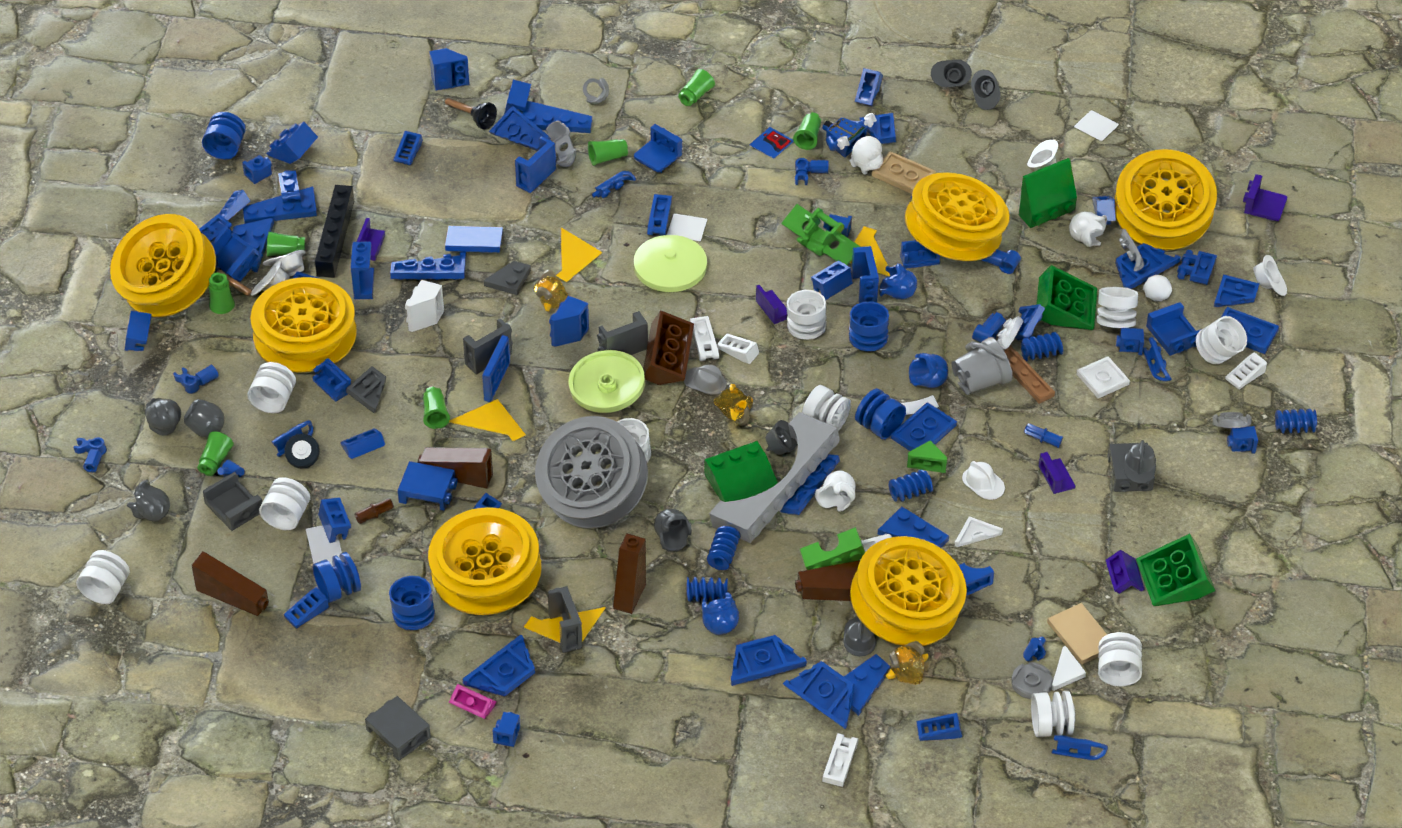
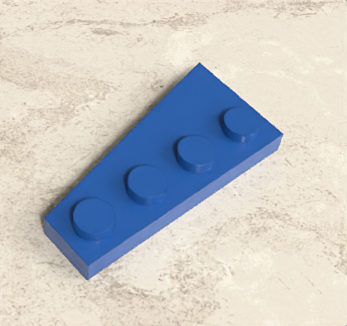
M313 186L299 190L300 200L290 199L288 202H283L281 195L245 206L243 208L244 223L268 218L279 221L317 216Z
M828 454L826 459L822 460L816 470L808 476L805 483L783 505L780 512L800 515L815 495L816 489L821 487L827 476L840 462L839 455Z

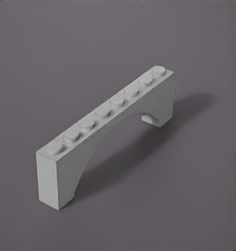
M799 412L788 424L791 438L795 439L798 445L795 463L788 474L775 486L756 496L737 501H720L709 513L712 527L717 529L722 526L733 527L740 532V539L751 543L755 537L759 536L761 530L771 522L774 515L783 508V505L794 495L795 491L805 483L808 476L816 470L822 460L826 459L828 453L838 445L840 438L837 427Z

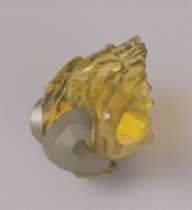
M545 270L533 287L536 295L540 298L542 305L548 312L551 308H558L560 303L564 302L568 297L564 285L551 270Z
M731 384L730 389L723 390L719 396L714 398L713 403L728 419L733 420L737 425L744 426L749 421L753 399L751 396L744 395L735 384Z
M914 641L905 646L897 647L895 651L889 654L891 660L890 670L885 676L888 679L896 678L904 683L920 684L923 681L924 662L928 659V654H923V646L918 641Z

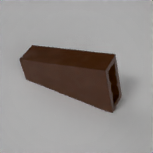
M426 447L423 454H420L417 463L453 469L458 483L487 489L493 476L492 451L489 448Z
M626 533L619 548L613 609L632 614L646 586V539Z
M202 551L192 564L196 591L256 616L267 608L269 599L265 588L206 552Z
M860 560L799 571L798 580H795L796 591L801 593L802 599L851 601V583L857 572Z

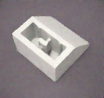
M421 280L419 285L415 286L413 295L405 304V309L407 310L406 322L408 323L409 331L413 332L438 323L444 312L442 285Z

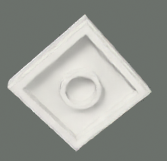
M1108 356L1077 370V376L1097 398L1128 386L1130 383L1126 375Z

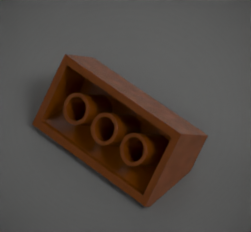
M659 311L651 323L643 367L645 380L657 385L684 381L694 323L664 311Z

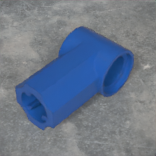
M996 249L991 256L981 260L999 266V269L1004 273L1012 274L1021 261V256L1014 250L1004 252Z
M998 312L992 313L983 325H977L972 339L980 343L988 337L996 339L998 332L1006 322L1002 314Z

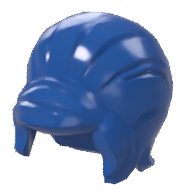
M899 263L892 267L886 266L885 269L890 273V276L882 280L879 295L883 296L886 294L901 300L911 297L917 289L916 276Z
M920 353L915 355L917 359L912 360L909 366L910 383L914 386L919 385L927 388L941 386L948 377V364L945 359L935 354Z
M726 592L724 599H715L708 605L706 604V599L702 601L703 624L712 634H727L738 624L739 611L735 600H733L729 592Z

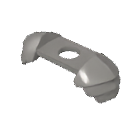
M560 121L552 122L546 128V132L551 138L550 140L555 143V149L559 157L556 160V164L569 167L576 158V148L574 149L569 136L570 130ZM564 144H568V148L565 151H561V147Z

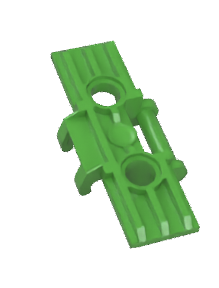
M796 204L781 223L800 236L797 238V242L816 255H828L835 261L839 260L847 266L852 261L853 248L860 247L841 234L844 229L843 223H838L823 213V210L820 208L810 213ZM821 220L833 228L831 232L828 230L825 232L818 227ZM834 241H838L839 246L835 249H831V243Z

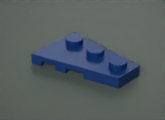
M904 507L898 509L878 529L877 535L890 534L892 537H915L933 543L940 548L949 541V535Z
M877 654L844 676L855 685L851 710L858 716L890 670V665Z

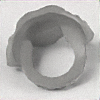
M591 78L584 83L583 93L587 97V103L596 105L602 103L608 97L609 85L604 78L599 80ZM596 82L603 89L598 98L588 93L587 86L589 83Z

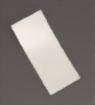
M933 395L921 400L901 403L906 407V415L914 414L927 402L936 408L939 407Z

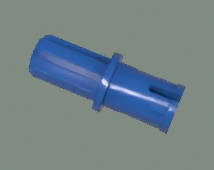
M1030 423L1026 425L1024 430L1025 434L1039 439L1041 443L1044 441L1057 448L1060 447L1063 436L1049 432L1047 428L1042 429Z

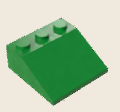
M1069 158L1023 176L1018 215L1029 228L1071 213L1076 209L1077 194L1071 160Z
M1050 265L1039 277L1036 305L1040 304L1045 308L1041 321L1056 326L1094 329L1097 287Z
M758 441L704 459V475L719 499L723 502L737 501L756 496L778 483L766 453Z
M1190 533L1136 558L1153 606L1197 600L1215 592L1199 546Z

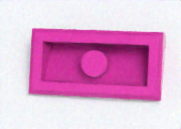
M459 684L456 685L449 700V703L483 719L488 716L496 705V701Z

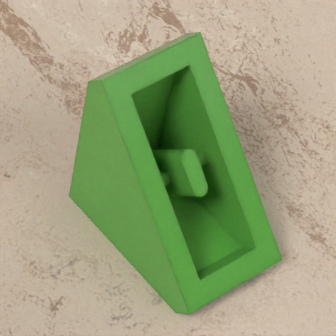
M931 440L908 452L907 468L946 473L947 457Z

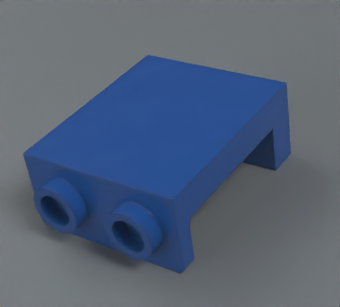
M540 137L539 150L529 160L520 156L515 160L517 187L531 193L556 170L554 142Z
M227 226L219 232L212 242L219 264L218 267L238 282L246 276L262 256L256 248L237 236Z
M371 242L352 243L351 276L354 299H373L374 268H370Z
M871 246L853 248L851 274L853 279L860 278L858 302L871 301L877 303L879 276Z
M1181 302L1148 313L1146 327L1169 356L1181 353L1192 347H1197L1196 336L1200 330L1196 331L1184 317V306Z
M409 461L398 488L399 503L407 504L410 497L439 503L440 510L444 511L446 505L451 502L452 490H455L457 487L455 472L453 469Z

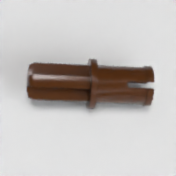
M388 498L375 505L371 503L369 507L355 512L354 515L357 522L362 524L374 517L378 518L379 514L392 509L394 505L392 500Z

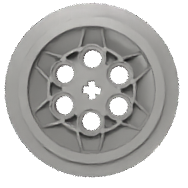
M586 416L565 423L549 436L539 452L535 467V478L542 498L558 517L576 527L600 528L621 520L635 508L647 485L648 466L644 452L624 426L609 418ZM602 449L600 453L595 454L597 450ZM579 452H582L580 456L576 457ZM608 464H611L608 469H605ZM573 468V471L567 474L568 470ZM602 481L599 486H595L597 482ZM583 483L582 487L576 489L579 484Z

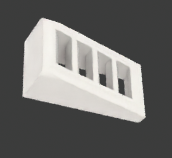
M726 334L717 344L718 349L747 364H750L759 354L756 342Z
M1252 353L1233 369L1225 379L1237 389H1241L1265 373L1267 362L1256 353Z

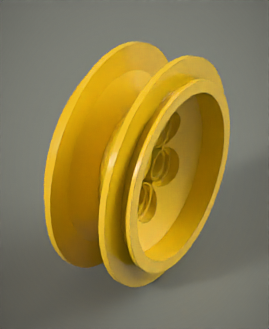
M1160 149L1143 153L1131 160L1118 178L1114 198L1115 216L1121 229H1126L1131 239L1140 245L1145 243L1153 248L1162 250L1184 248L1200 239L1212 222L1217 200L1215 181L1209 170L1199 160L1184 152Z
M935 173L922 178L915 185L912 192V201L908 204L905 211V222L912 236L930 251L954 260L976 261L991 256L999 248L1002 233L1006 230L1009 223V211L1000 195L983 182L957 173Z
M176 214L157 215L137 224L122 238L111 260V280L116 291L127 300L134 310L152 314L151 317H166L190 307L204 294L210 285L209 279L215 272L216 254L209 239L188 218Z
M301 277L277 283L257 298L251 310L250 319L253 329V341L258 354L267 363H279L286 366L292 372H312L316 366L323 363L327 358L334 364L337 363L351 350L357 335L354 305L350 296L340 286L320 278Z
M476 508L452 517L437 530L428 550L432 582L437 594L449 606L468 614L491 615L512 609L530 596L541 576L542 563L539 554V544L533 528L519 515L500 508Z
M907 536L887 538L872 545L862 556L850 589L852 606L860 621L878 637L902 646L914 641H918L922 646L944 638L954 627L965 603L967 593L964 575L956 561L947 552L926 540Z

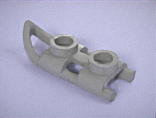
M1122 229V238L1119 239V242L1123 249L1128 248L1129 251L1126 253L1131 262L1135 260L1134 271H1139L1144 267V261L1126 229Z

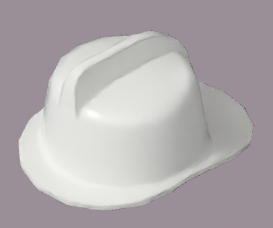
M1047 140L1040 143L1034 149L1027 163L1028 167L1037 171L1056 163L1057 141Z
M305 250L294 251L284 256L268 259L263 262V265L273 266L277 261H280V267L289 277L294 276L297 271H304L302 256L306 252Z
M1265 255L1263 262L1253 267L1256 280L1262 287L1266 289L1273 288L1279 295L1285 296L1287 294V287L1276 262L1270 255Z
M277 261L267 275L254 287L251 296H254L261 290L266 291L277 283L290 279L289 275L280 267V261Z
M972 461L970 467L963 473V483L980 497L993 500L1003 495L1005 490L1004 482L993 473L992 467L989 464Z

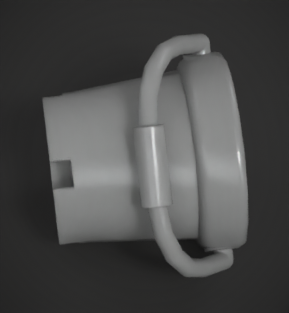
M988 337L981 343L972 341L966 344L965 348L968 353L951 363L954 376H958L960 380L958 385L966 395L996 384L1004 385L1010 383L1013 379L1008 357L1002 346L993 337Z

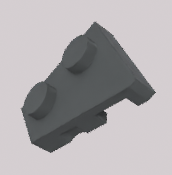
M512 261L486 278L484 286L517 295L531 271V265Z
M371 366L347 387L346 393L375 413L386 382V376Z

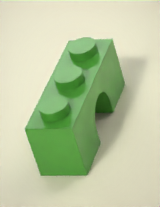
M856 527L837 534L839 544L834 550H822L819 542L800 548L806 569L810 570L860 560L865 553V549Z

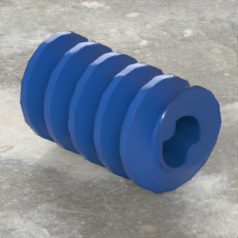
M1056 332L1046 333L1044 336H1031L1029 339L1023 338L1021 342L1022 357L1026 362L1028 361V356H1030L1031 360H1034L1035 354H1037L1038 359L1042 358V353H1044L1046 358L1049 357L1050 351L1053 356H1056V350H1058L1060 355L1063 354V344Z
M1292 409L1290 413L1288 410H1284L1283 413L1280 410H1276V430L1280 429L1281 433L1284 434L1285 429L1288 428L1289 433L1292 434L1293 428L1296 429L1297 433H1300L1301 428H1303L1304 432L1307 433L1308 428L1311 427L1312 432L1315 433L1317 427L1316 410L1314 409L1312 412L1311 409H1307L1305 412L1303 409H1299L1298 413L1295 409Z
M918 470L917 473L912 472L910 475L906 474L903 477H897L896 480L891 479L888 484L890 494L895 502L898 497L901 502H904V495L911 499L912 493L915 497H918L919 490L923 495L926 494V488L929 492L933 491L931 477L924 470Z
M722 526L716 530L709 554L707 555V562L711 567L717 570L729 569V564L733 561L741 537L737 529L730 526Z
M687 576L686 595L689 602H692L694 596L697 602H700L701 597H703V599H706V603L710 597L712 601L717 598L724 599L726 597L728 578H726L724 584H722L721 578H718L717 582L714 583L712 577H710L708 583H706L704 577L698 583L696 577L690 582Z

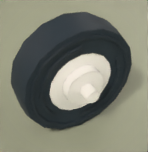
M304 433L292 436L286 442L284 449L288 463L300 469L312 466L318 460L320 454L317 441L312 436Z

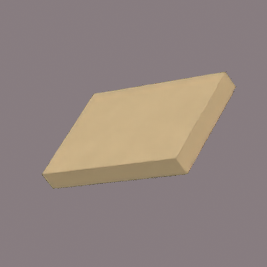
M890 151L883 158L882 166L872 171V176L912 194L919 180L928 175L935 174L936 171Z
M1082 603L1048 618L1047 623L1081 665L1098 657L1099 641L1107 633Z

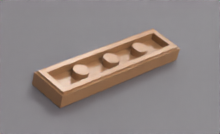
M1011 345L1006 350L1003 349L1010 362L1013 377L1039 404L1055 396V391Z

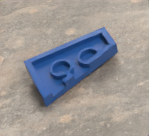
M514 106L489 131L492 135L536 151L539 150L540 137L548 140L551 139Z

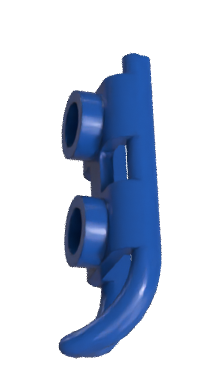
M622 171L595 187L596 191L592 193V196L594 198L596 196L605 198L611 193L610 189L615 188L618 190L624 185V180L635 181L636 178L631 172Z
M1150 337L1151 348L1147 350L1146 347H1143V353L1153 377L1160 381H1171V377L1166 370V361L1163 360L1161 355V347L1157 345L1153 337ZM1160 370L1165 375L1164 378L1157 375Z
M310 420L292 427L289 431L271 441L279 452L276 454L278 457L285 454L286 442L292 436L303 434L301 428L308 425L309 432L307 435L311 436L313 434L314 428Z
M1054 735V740L1058 741L1057 750L1052 749V754L1097 760L1106 754L1108 746L1093 742L1092 740ZM1091 746L1103 749L1097 755H1090ZM1069 749H1078V753L1069 752Z

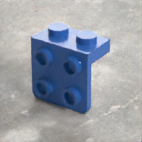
M654 124L651 126V140L634 153V159L658 173L662 172L682 155V139L665 128Z

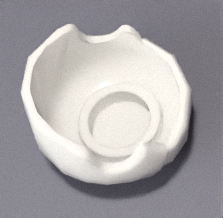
M1153 275L1147 279L1143 290L1146 297L1153 301L1161 302L1170 296L1172 286L1165 276Z

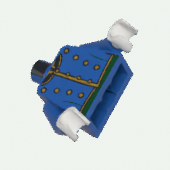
M870 113L860 121H851L846 118H840L834 124L826 121L822 129L826 131V143L830 151H837L843 157H847L852 152L854 144L862 137H866L867 127H872L873 122L877 121L875 115Z

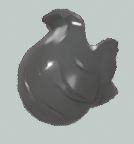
M151 399L146 404L145 409L149 428L163 436L173 433L182 414L179 405L171 399Z
M202 399L193 401L184 416V423L196 435L205 438L208 437L210 432H220L225 421L224 413L220 407Z
M148 479L142 481L136 487L134 492L136 502H129L127 504L135 518L147 519L149 521L161 520L170 509V501L166 493L161 489L151 486Z
M665 509L655 518L654 529L660 537L662 549L670 552L679 551L687 545L688 535H691L692 529L689 520L681 511Z

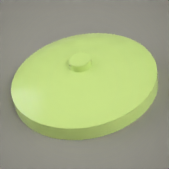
M678 235L654 237L643 243L634 256V271L638 279L649 288L662 292H678L689 289L702 280L707 270V257L703 248L695 241Z
M616 350L598 351L585 356L575 364L569 375V389L574 401L589 411L599 413L615 412L630 406L640 397L645 386L644 370L639 361L625 352Z

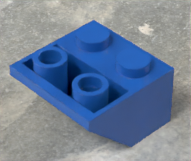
M447 48L429 51L431 78L436 91L470 85L467 56Z
M305 122L298 125L295 123L289 129L286 128L279 134L280 138L270 144L271 149L266 154L291 164L301 158L318 136Z
M568 296L564 302L560 303L558 310L555 314L551 315L549 324H551L550 337L552 346L556 347L577 342L583 338L589 330L587 302Z

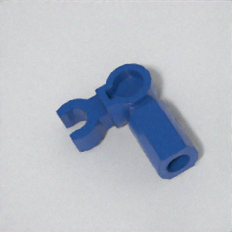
M805 158L797 159L795 162V184L798 185L799 180H804L805 185H807L808 172L828 173L829 160H811V162H808Z
M212 364L196 373L195 376L188 374L187 369L184 367L181 368L183 374L173 373L175 381L181 383L185 391L190 394L197 392L200 385L203 386L219 376L217 369Z
M100 437L89 439L88 441L84 438H77L76 441L79 446L73 447L75 453L88 452L83 467L87 472H96L102 455L107 451L104 440Z

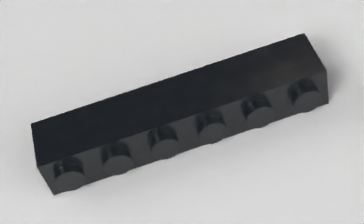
M335 185L315 258L317 277L335 278L355 202L353 186Z

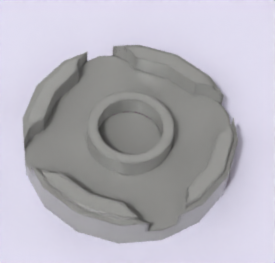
M1222 412L1219 417L1217 414L1213 416L1212 424L1224 428L1247 427L1251 425L1252 417L1249 414L1244 417L1241 412Z
M1029 662L1026 665H1019L1014 670L1011 682L1017 694L1031 699L1033 693H1049L1052 688L1053 678L1048 668L1042 664Z

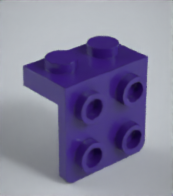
M1255 174L1254 180L1249 181L1247 188L1249 192H1245L1243 202L1246 203L1244 213L1279 221L1287 202V196L1260 189L1263 176Z

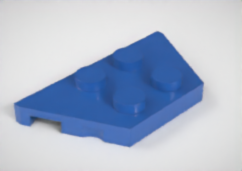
M273 218L233 227L232 232L262 254L261 258L252 267L254 272L259 270L267 246L268 231L271 232L274 225Z
M1143 243L1137 246L1144 261V267L1141 270L1134 271L1136 262L1135 260L1131 262L1127 253L1117 257L1115 264L1124 288L1133 289L1147 281L1149 277L1158 275L1178 264L1181 257L1179 255L1174 257L1166 255L1165 250L1153 248Z
M519 635L462 679L463 684L468 687L506 696L535 674V667L530 659L523 636Z
M776 635L738 644L735 650L731 686L805 667L807 661L804 657L800 658L794 653V649L784 644Z
M821 661L813 665L811 669L800 672L799 676L783 682L785 687L846 729L855 685Z

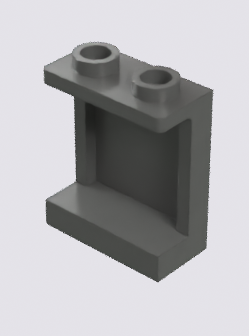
M640 311L633 313V323L611 331H606L603 325L599 326V334H597L599 341L598 351L616 350L633 355L647 350L648 323Z
M499 318L497 320V330L477 341L470 335L463 338L465 365L476 375L485 370L502 335L508 336L510 355H512L513 342L510 325Z
M1137 443L1109 444L1107 458L1108 463L1111 462L1114 492L1153 490L1155 476L1147 483L1138 484L1129 480L1125 475V454L1131 446Z
M235 472L203 490L205 504L231 531L260 514L259 508L263 502L262 498L258 494L253 497L238 481V475Z
M568 586L549 590L550 619L562 617L563 621H560V647L562 653L582 648V623Z
M398 696L388 700L381 708L371 712L365 718L366 730L369 733L374 731L393 749V756L398 761L431 738L430 725Z

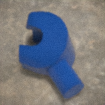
M226 460L223 466L218 468V474L224 477L233 472L239 477L245 474L244 469L231 460Z
M1044 637L1032 638L1023 652V657L1026 661H1032L1033 656L1036 657L1037 661L1044 658L1046 654L1043 646L1046 642Z

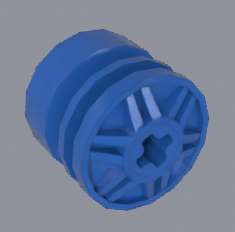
M229 112L215 113L211 117L202 139V146L205 151L215 158L224 160L236 156L246 131L244 122L238 116Z
M871 301L856 304L850 311V343L853 347L863 351L881 349L888 341V310L885 306Z
M876 388L871 390L860 402L855 414V420L866 429H870L873 434L885 440L890 438L891 433L902 424L906 415V407L897 400L891 399L882 390Z
M347 552L340 553L339 557L337 555L333 556L332 565L327 559L313 564L312 568L318 589L327 597L328 603L342 597L341 589L346 595H351L352 591H361L357 567Z
M406 576L396 580L391 585L389 596L393 619L398 627L405 630H417L426 627L432 622L435 616L431 585L426 579L420 576Z

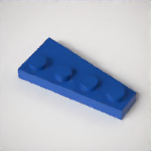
M527 101L525 111H523V115L541 130H546L552 122L560 121L569 128L570 132L591 133L593 120L592 116L531 101Z
M460 252L458 256L444 254L443 258L433 259L431 256L425 257L422 261L410 259L392 262L391 279H464L466 252Z

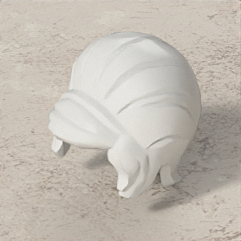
M872 136L859 139L852 149L851 165L853 167H860L864 175L869 170L880 168L883 164L880 141Z
M1092 212L1076 214L1069 225L1072 238L1082 242L1087 247L1100 246L1101 242L1096 240V237L1101 236L1105 231L1107 216H1098Z
M844 471L830 473L825 479L823 487L815 491V498L818 504L824 508L837 507L838 512L845 510L855 499V481L849 473Z

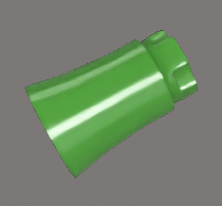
M697 69L678 95L681 103L685 106H691L693 103H696L701 96L715 86L713 77L707 71Z
M817 113L806 114L799 129L793 136L794 143L801 149L811 150L817 145L818 133L821 127V119Z
M626 140L589 141L588 155L592 165L595 166L602 162L627 156L628 146Z
M268 231L267 257L287 255L294 251L305 250V237Z
M219 272L214 273L209 279V308L214 313L225 314L234 308L235 301L230 291L227 276Z
M429 387L423 394V422L431 429L443 428L450 421L444 395L440 388Z
M210 432L204 451L199 459L198 470L206 476H213L234 446L232 439L221 432Z

